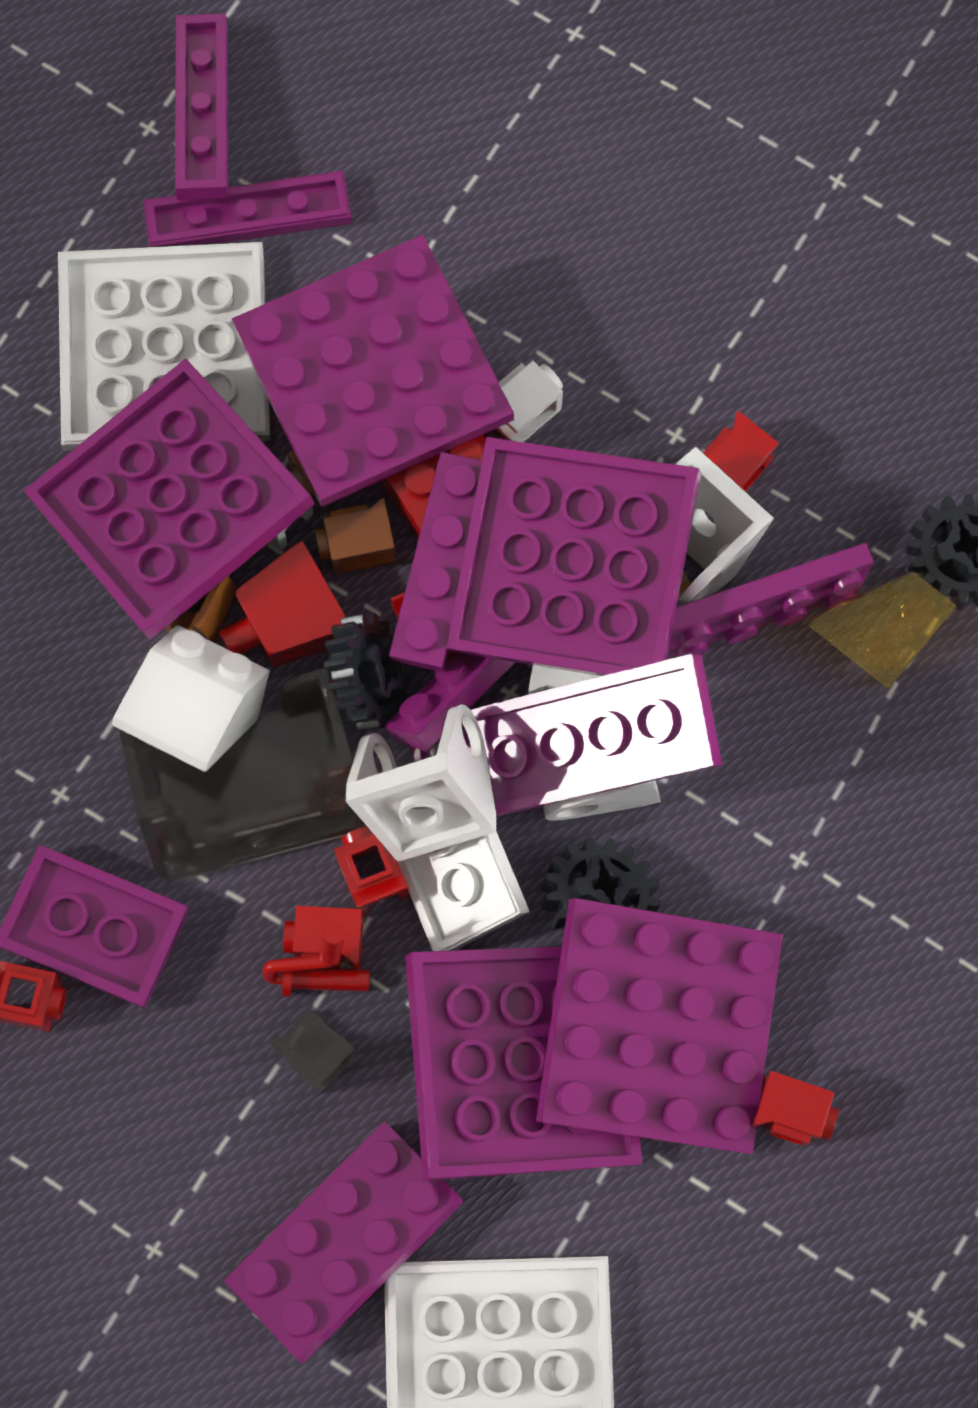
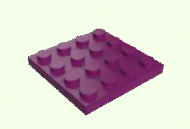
M423 234L232 318L236 334L321 507L514 421V412Z
M186 358L23 490L149 641L315 504L305 488Z
M487 437L446 648L451 652L596 676H606L667 660L700 483V469Z
M578 898L569 899L536 1121L753 1154L756 1127H751L760 1104L783 934Z
M562 946L411 952L405 956L423 1181L622 1168L642 1165L640 1137L536 1121Z

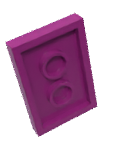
M39 844L0 927V949L146 1009L190 909L182 903Z

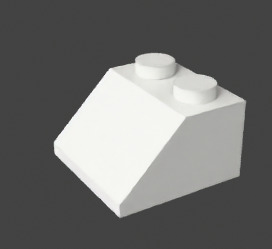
M177 625L149 650L113 717L112 725L206 772L258 720L270 670L250 661L244 655L234 653L203 638L195 631L187 630Z

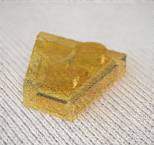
M911 571L812 617L807 624L889 689L956 608V605L917 573Z

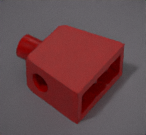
M301 541L236 590L234 595L244 618L218 631V634L227 650L241 655L260 645L271 666L279 667L326 651V641L334 640L331 627L341 624V618L346 616L305 544Z

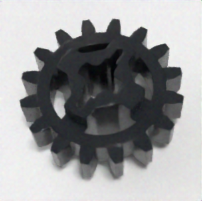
M966 494L960 506H956L954 500L949 495L944 497L940 504V511L929 505L922 514L925 522L916 520L911 528L910 533L917 539L909 540L905 547V553L917 556V558L910 563L907 570L909 574H923L924 578L918 587L921 592L931 587L937 590L935 603L940 605L947 596L954 597L956 610H962L967 599L972 598L978 608V507H974L972 494ZM942 527L941 537L943 542L930 549L932 535ZM959 545L963 552L956 553L954 549ZM972 551L973 556L971 559H968L965 552Z
M363 613L341 618V624L331 627L334 640H328L325 643V647L330 655L328 661L324 662V668L332 674V680L327 683V689L336 691L334 707L336 710L346 709L345 722L348 725L356 723L358 731L386 728L385 724L399 712L400 704L409 698L405 688L407 683L410 682V676L402 670V664L404 663L390 660L389 653L394 636H389V622L387 620L379 621L376 613L366 615Z
M592 837L586 838L581 851L573 843L568 844L561 857L555 855L547 870L548 873L541 885V890L547 893L542 904V910L548 912L556 911L557 913L550 926L553 930L565 927L569 899L572 898L623 907L634 905L635 909L657 912L661 905V900L653 896L660 883L659 880L645 878L651 866L650 863L644 861L635 864L631 860L635 849L630 846L621 854L615 851V841L611 838L607 840L604 848H597L596 842ZM580 871V878H575L573 884L568 885L569 877Z

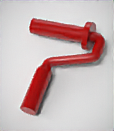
M330 923L323 929L319 955L273 959L267 961L262 969V977L266 982L282 985V997H290L291 989L368 992L370 973L369 970L328 969L336 965L342 956L345 930L337 923Z

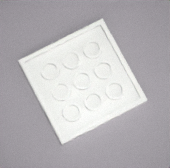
M262 242L58 252L61 445L64 451L74 450L185 358L261 441H271L269 399L232 324V318L266 304L264 249Z
M608 1256L404 1262L385 1281L387 1408H614Z

